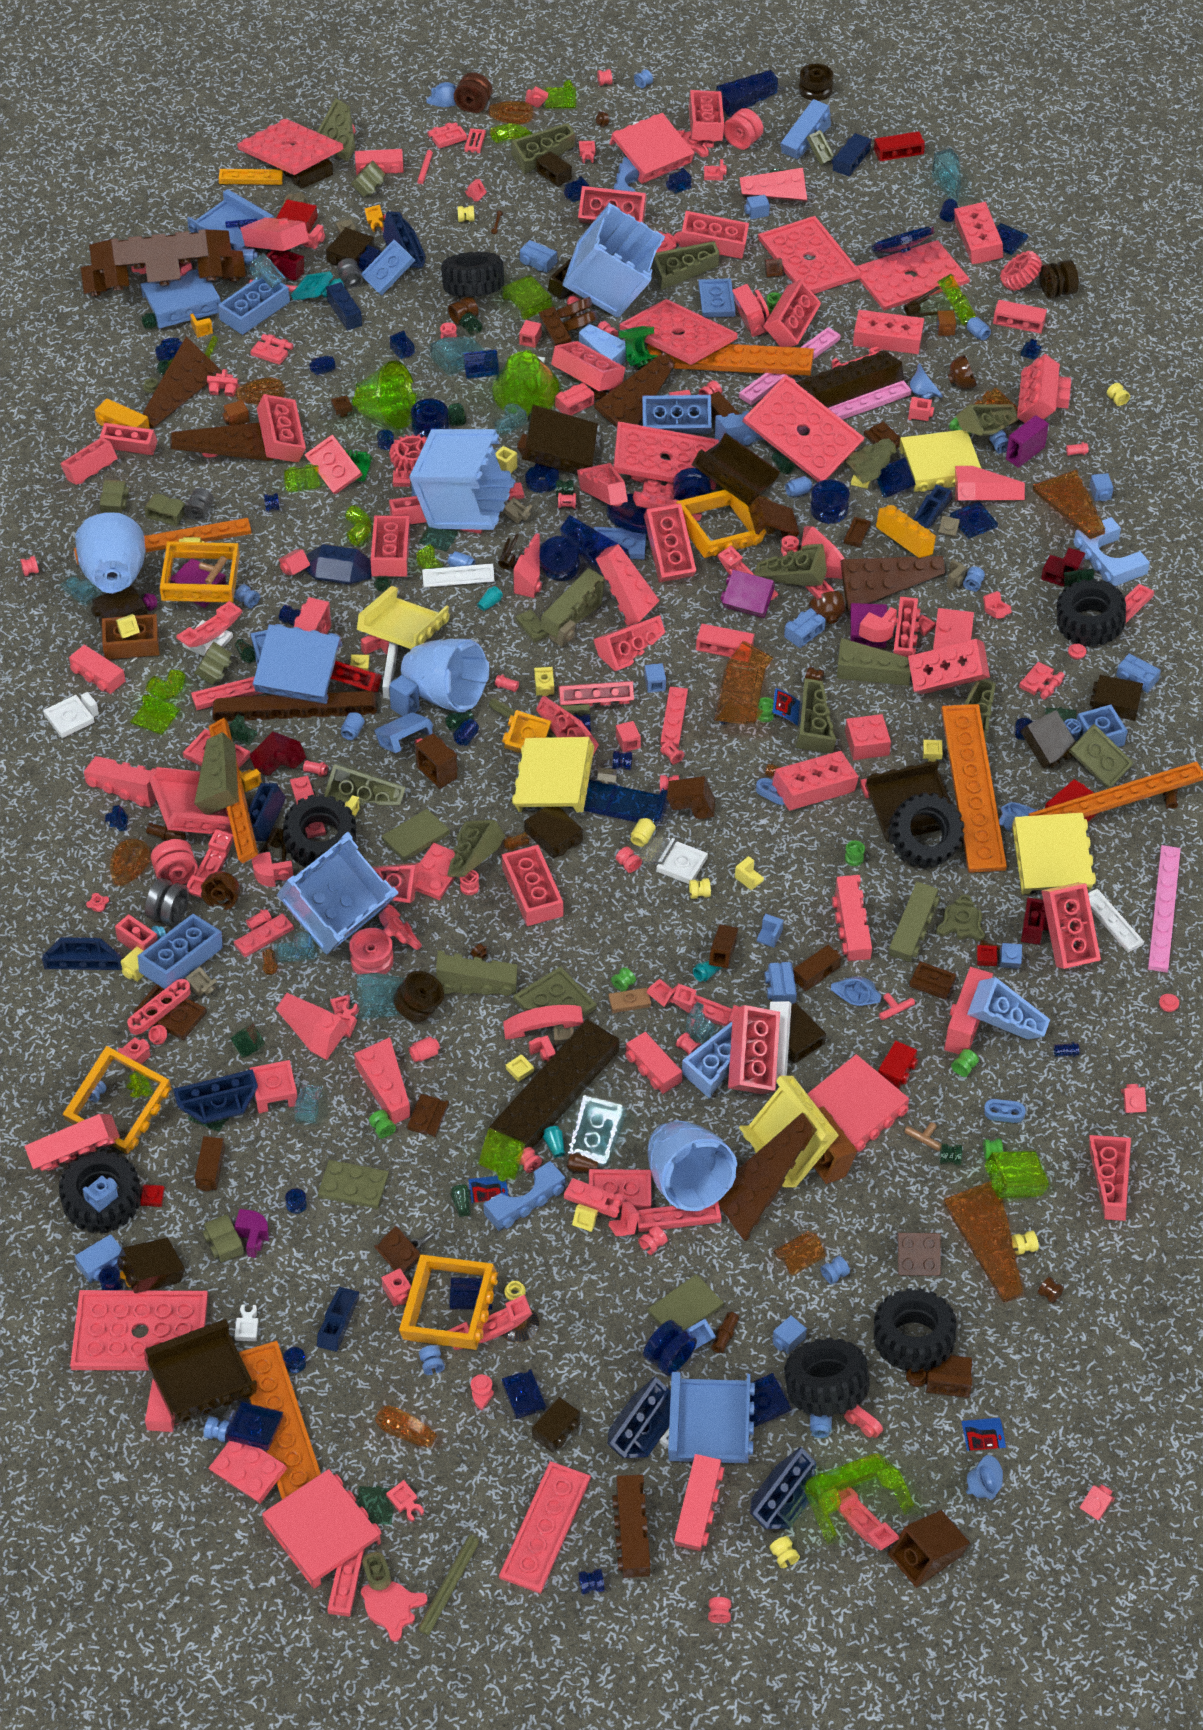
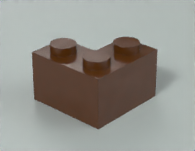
M705 776L668 782L667 800L672 810L691 808L695 819L714 817L716 799Z

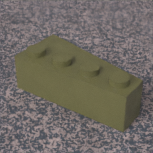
M566 123L512 140L511 155L522 172L526 174L536 169V159L551 151L556 156H559L573 148L575 132L570 124Z
M715 241L655 253L652 269L660 289L662 290L718 267L719 251Z
M588 568L542 614L541 629L557 638L559 629L569 620L577 624L595 611L602 604L605 578Z
M841 638L837 679L909 686L911 671L908 657Z
M804 679L800 693L796 748L821 753H833L836 737L833 733V724L829 716L830 710L826 703L827 697L823 681Z
M982 679L975 682L964 705L979 704L986 743L996 683Z
M223 732L206 741L194 802L206 815L239 802L235 744Z
M916 881L889 947L890 956L910 963L914 957H918L920 952L919 945L921 941L925 940L927 927L931 924L934 912L941 899L938 896V888Z
M438 950L436 977L444 989V994L452 992L466 995L471 993H481L483 995L502 994L504 996L516 994L517 964L495 960L488 963L478 957H474L471 960L462 958V954L454 953V956L445 955V951Z

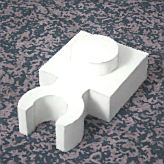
M241 1305L242 1318H237L235 1341H257L259 1321L258 1318H255L257 1316L256 1305H253L251 1312H245V1305Z

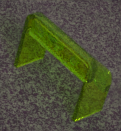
M873 1453L815 1475L807 1480L804 1491L827 1544H831L837 1536L829 1514L836 1512L841 1505V1498L838 1492L878 1477L880 1484L885 1489L894 1491L904 1515L908 1514L915 1504L900 1471L882 1454Z

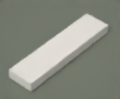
M493 563L422 569L424 587L495 582Z
M390 641L382 686L383 698L389 699V685L394 679L399 646Z
M1098 889L1088 893L1091 911L1127 952L1144 945L1143 939Z
M789 1001L770 1002V1010L780 1012L776 1080L780 1075L787 1076L791 1002Z

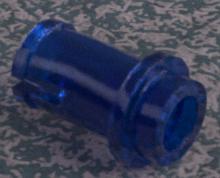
M1078 1043L1054 1044L1055 1057H1075L1079 1055Z

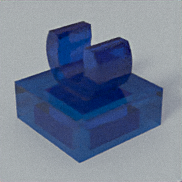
M1031 339L1030 342L1025 343L1020 356L1035 360L1038 358L1042 346L1037 345V340Z
M120 805L113 806L112 813L105 815V822L110 821L109 827H116L119 831H127L128 815Z

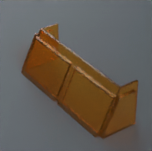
M746 641L741 642L725 667L714 721L738 724L756 722L763 710L758 708L765 669L773 659L772 656Z

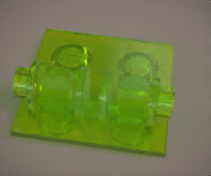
M566 80L563 87H545V91L548 92L545 108H576V87H573V83L570 80Z
M308 464L301 468L290 467L284 470L286 492H297V482L300 491H302L301 482L304 483L305 490H307L306 481L309 490L317 489L320 486V480L318 479L319 466Z
M144 694L141 699L144 704L130 723L162 735L181 709L176 707L174 703H168L160 698L155 699L150 694Z
M488 1128L478 1165L497 1172L500 1181H506L507 1178L515 1180L525 1143Z

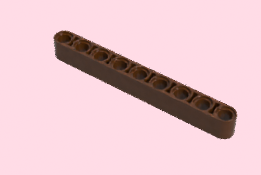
M371 691L327 693V704L278 695L217 698L213 701L212 718L217 722L222 718H225L227 721H238L240 719L248 721L275 718L292 719L293 717L311 718V716L330 717V715L336 717L347 716L349 713L355 712L361 715H374L377 712V696Z

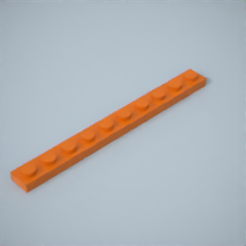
M248 518L146 535L144 537L146 552L166 549L167 542H179V539H183V537H201V541L208 542L252 533ZM74 548L75 556H76V561H77V565H78V564H79V563H78V556H77L76 548Z
M225 718L208 726L211 737L223 732L232 741L229 724ZM236 759L239 802L228 806L227 811L238 860L243 864L259 854Z
M1196 761L1029 813L1028 816L1083 813V816L1087 817L1202 781L1203 770Z

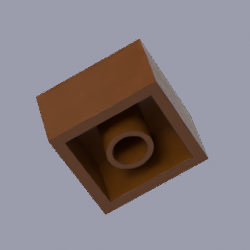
M432 733L415 744L417 768L439 789L457 779V754L453 749H449L441 738Z

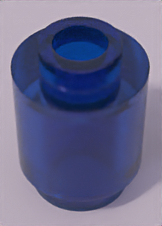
M947 199L942 205L940 218L946 222H952L955 219L954 209L958 208V204L954 199Z
M326 355L313 358L309 363L310 370L315 375L332 372L335 369L333 356Z
M467 719L456 729L453 737L458 745L467 746L476 736L479 729L477 722Z

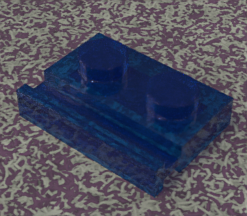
M497 349L463 353L466 379L499 375Z
M451 1278L450 1309H475L483 1278ZM493 1302L489 1304L488 1310H492Z
M531 1369L526 1373L521 1372L502 1378L503 1388L516 1419L537 1413L539 1410H546L545 1402Z

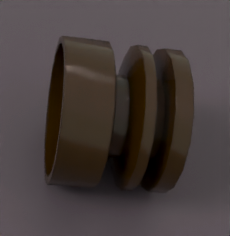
M1072 260L1042 265L1040 284L1048 299L1059 297L1061 294L1077 293L1079 277Z

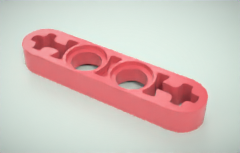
M185 979L176 980L130 1016L127 1021L130 1033L135 1035L144 1033L184 1001L191 993L190 983ZM164 998L172 999L168 1004L161 1002ZM149 1010L157 1011L153 1016L147 1015Z

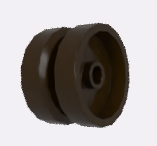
M819 63L804 66L800 71L799 93L801 96L811 101L813 99L821 101L830 97L833 88V71L831 68Z
M413 971L405 977L402 984L396 989L393 995V1003L396 1010L406 1019L414 1022H424L432 1016L435 1009L442 1003L444 989L441 983L428 972Z

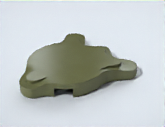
M961 895L954 901V904L947 905L943 915L944 921L936 928L938 936L943 937L951 932H955L956 937L960 940L971 937L980 942L985 939V933L981 929L982 912L975 907V903L972 902L969 895Z

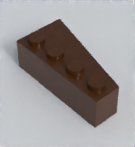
M643 1474L617 1476L616 1495H612L613 1509L617 1508L618 1515H614V1528L619 1529V1536H615L616 1550H621V1557H617L618 1571L623 1572V1578L650 1576Z

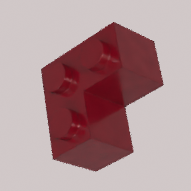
M272 250L260 261L259 276L266 272L277 280L283 276L296 281L304 274V256L289 251Z
M1068 548L1064 558L1049 555L1042 570L1041 580L1065 588L1071 587V584L1075 582L1078 583L1082 576L1086 553Z
M274 731L249 755L254 769L267 776L271 775L280 765L295 769L307 758L300 741Z
M1027 897L1021 942L1040 945L1043 930L1049 931L1044 901Z

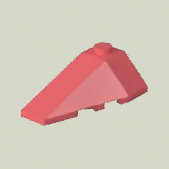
M955 466V501L1025 500L1024 482L975 466Z
M538 533L530 541L529 548H525L524 555H520L513 569L515 594L535 598L536 593L541 591L540 534Z
M659 615L594 638L593 640L598 656L614 671H618L634 663L633 659L637 655L641 656L644 653L643 649L647 645H653L666 632Z
M542 696L536 711L543 719L551 721L550 729L556 737H590L594 745V755L599 744L582 721L546 696Z
M289 993L285 994L276 1007L279 1014L308 1049L326 1061L349 1029L342 1018Z

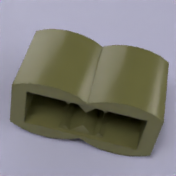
M372 160L352 180L351 184L363 197L366 195L371 196L376 191L375 187L380 186L384 182L383 178L386 174Z
M104 481L100 499L101 513L122 514L123 510H126L127 499L125 498L129 497L130 488L126 485V481Z
M153 494L145 506V517L177 526L185 515V503L179 499H169L165 495Z
M213 641L194 674L212 685L216 681L220 682L225 674L222 672L223 669H227L232 662V659H230L232 653Z
M227 1214L203 1223L205 1230L202 1231V1235L206 1243H211L210 1251L214 1259L218 1258L219 1262L223 1263L244 1254L241 1240Z

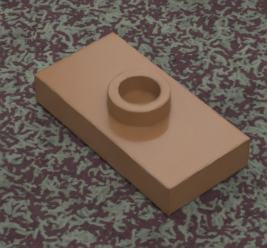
M641 988L608 994L612 1013L651 1007L649 994L646 993L648 989Z

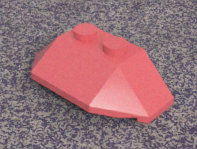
M805 526L801 550L802 546L823 544L827 567L825 577L842 579L840 561L844 559L843 555L814 526Z

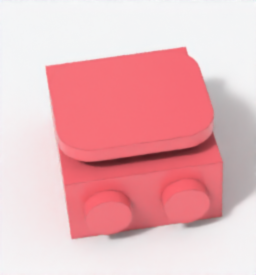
M748 284L733 289L732 292L737 311L751 336L755 337L767 332L763 326L770 314L759 290H755L754 295Z

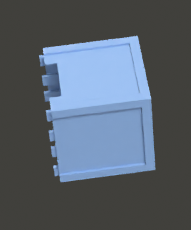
M608 203L577 241L563 286L583 298L590 296L593 304L615 317H620L650 283L652 278V269L650 270L656 250L664 241L665 236L651 230L646 224L638 222L633 216L623 213L618 207Z
M431 429L409 476L429 528L494 530L495 525L499 521L498 516L504 510V502L510 496V488H513L516 482L511 477L510 471H501L492 444H499V434H497L496 429Z
M349 832L344 834L333 847L295 877L294 875L290 877L277 894L283 904L326 955L382 911L399 893L386 880L383 881L357 850L358 846L352 840L353 837Z

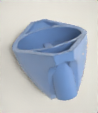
M449 82L441 83L436 88L431 89V96L426 99V102L439 107L455 106L454 92L457 87Z
M919 363L917 371L910 381V388L913 394L923 399L943 397Z
M1010 802L1001 807L1002 815L999 818V824L1004 825L1007 831L1012 832V823L1015 817L1028 816L1029 813L1038 810L1020 803Z
M854 976L831 984V991L852 1005L863 1006L881 1001V994L875 989V984L867 978Z

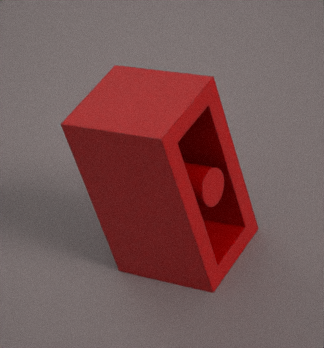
M895 1040L879 1067L878 1073L897 1089H900L902 1084L906 1085L910 1077L909 1071L911 1069L914 1070L918 1064L919 1059L916 1058L917 1050Z

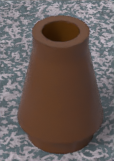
M577 1152L575 1154L570 1153L567 1169H570L571 1172H589V1169H597L598 1161Z

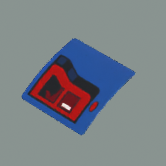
M775 688L772 712L798 726L800 701L789 693Z
M505 1175L468 1179L472 1203L489 1201L500 1193L508 1196Z
M1000 1418L961 1421L967 1451L1006 1448Z

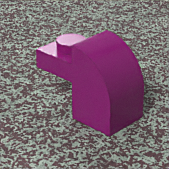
M239 1209L234 1226L235 1231L239 1237L248 1238L246 1245L247 1256L256 1258L257 1252L262 1250L263 1241H269L267 1221L263 1215L256 1211Z

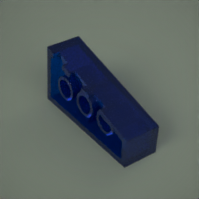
M772 70L716 86V91H720L722 95L724 112L730 118L738 110L753 106L756 102L776 94L778 78Z
M569 515L560 527L561 536L598 574L603 576L596 558L606 548L618 543ZM620 545L628 558H630L629 550Z

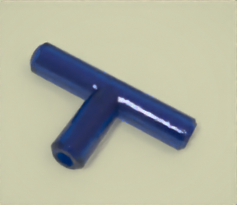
M257 218L226 221L225 224L226 228L239 227L241 230V227L258 220Z

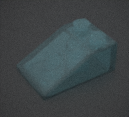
M949 148L934 153L931 178L950 200L957 205L961 185L959 157Z
M444 337L430 344L432 360L449 377L491 357L473 337Z
M380 973L358 974L357 986L361 1020L402 1016L396 1010L393 1003V995L405 978Z
M584 1095L567 1155L577 1152L598 1161L600 1164L607 1165L621 1132L627 1108L620 1104Z

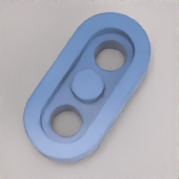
M761 778L757 781L756 792L776 804L785 805L783 798L779 796L777 789L772 785L773 780Z
M999 1099L987 1101L984 1107V1114L988 1119L1011 1123L1021 1122L1026 1111L1024 1105L1020 1102Z

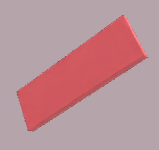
M551 1461L549 1462L499 1574L500 1579L537 1593H542L591 1480L590 1475Z

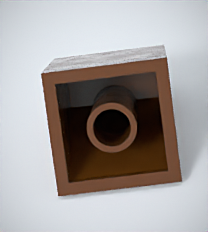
M939 1510L905 1526L888 1555L911 1583L918 1588L959 1559L970 1545V1542L946 1514Z

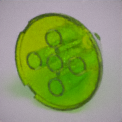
M530 350L509 356L492 386L493 399L497 406L507 413L528 417L532 405L550 409L555 403V396L559 393V381L555 373Z
M389 361L361 382H357L355 395L352 398L353 406L357 407L363 416L398 430L408 427L415 415L416 393H413L411 383H414L407 367L399 361Z

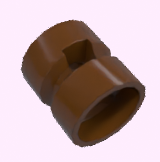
M465 297L460 302L456 301L448 306L449 316L456 325L478 316L479 313L477 304L472 297Z

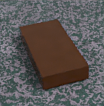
M854 517L844 538V544L860 548L871 521Z

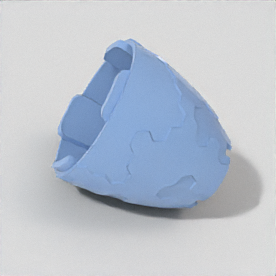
M101 513L86 519L75 534L76 552L80 568L90 582L102 590V592L113 594L122 591L134 582L143 566L146 553L143 531L138 523L121 513Z
M439 639L413 647L403 658L401 674L418 685L419 697L448 710L466 712L475 707L484 691L485 684L489 680V662L486 660L480 645L471 639Z
M674 1120L673 1122L661 1124L650 1136L648 1142L650 1171L659 1191L676 1208L685 1211H701L714 1205L732 1187L736 1178V1157L723 1142V1139L713 1132L690 1122Z

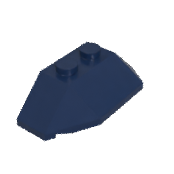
M387 211L383 231L386 245L388 246L395 240L415 259L409 268H423L426 256L414 229L402 217L403 215L400 212Z
M323 544L306 556L310 566L304 570L316 580L354 584L372 578L371 560L358 549Z
M60 937L42 955L44 969L122 970V957L101 938Z
M253 1069L174 1088L173 1092L180 1110L199 1122L206 1124L244 1114L258 1089Z
M653 1377L630 1398L608 1430L607 1444L623 1459L648 1457L669 1427L671 1391L657 1377Z
M799 1447L776 1465L751 1498L750 1514L764 1529L791 1528L815 1494L816 1462L802 1447Z

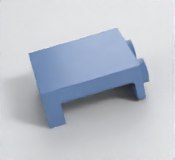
M411 712L374 731L382 748L397 753L402 750L399 743L400 739L417 731L429 736L433 733V724L430 719Z

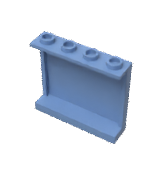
M228 189L223 192L224 200L197 220L187 217L188 229L191 233H199L198 230L203 229L228 230L231 250L236 251L248 248L244 244L241 227L265 217L274 218L272 214Z
M198 269L186 272V275L180 276L181 280L170 282L169 286H160V284L148 282L140 284L143 298L146 297L154 312L158 328L190 321V314H194L195 318L198 319L219 313L218 304L221 303L220 297L211 281L199 279Z
M269 624L253 681L255 691L327 704V690L339 646L342 647L341 638L333 633L327 635L316 630L304 631L298 627L287 628L281 624Z
M672 1372L668 1445L669 1461L693 1462L695 1454L720 1459L721 1463L749 1462V1455H753V1441H749V1435H754V1422L750 1421V1415H754V1402H750V1396L755 1395V1382H750V1374H747V1381L681 1379L680 1372Z

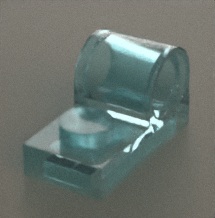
M264 253L251 262L249 268L251 275L257 280L263 278L272 289L285 280V276Z
M517 404L506 405L505 417L494 422L499 437L525 425L526 412Z
M73 575L60 584L61 589L83 606L98 597L95 585L88 578H84L81 581Z
M308 932L295 934L293 937L294 942L274 944L276 963L315 959L312 936Z
M696 1002L687 1017L685 1033L688 1032L692 1040L698 1041L702 1045L708 1040L715 1026L710 1020L704 1018V1005Z
M301 1086L295 1103V1122L316 1124L317 1119L315 1118L318 1117V1103L322 1095V1086Z

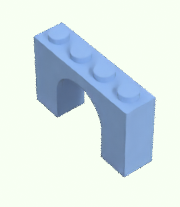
M1110 517L1076 530L1074 545L1086 553L1085 559L1092 563L1094 570L1102 575L1104 581L1117 586L1148 574L1150 562L1141 551L1122 558L1109 557L1100 551L1099 548L1101 546L1119 540L1121 528Z

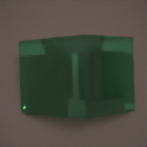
M237 715L229 725L232 739L246 745H250L258 734L256 730L245 727V720L241 715Z
M253 1023L239 1030L230 1038L242 1058L259 1050L265 1044Z

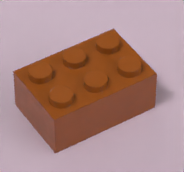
M157 614L135 616L140 632L126 638L121 637L116 623L117 619L123 617L102 618V646L104 657L107 660L160 655Z
M823 1106L818 1109L839 1135L813 1166L825 1184L847 1176L858 1151L835 1122L832 1115Z

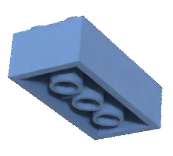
M265 272L218 304L219 319L243 335L290 302L289 288Z
M711 395L643 396V426L685 434H711Z
M191 914L138 955L139 973L166 989L176 980L184 979L222 949V932L195 914Z

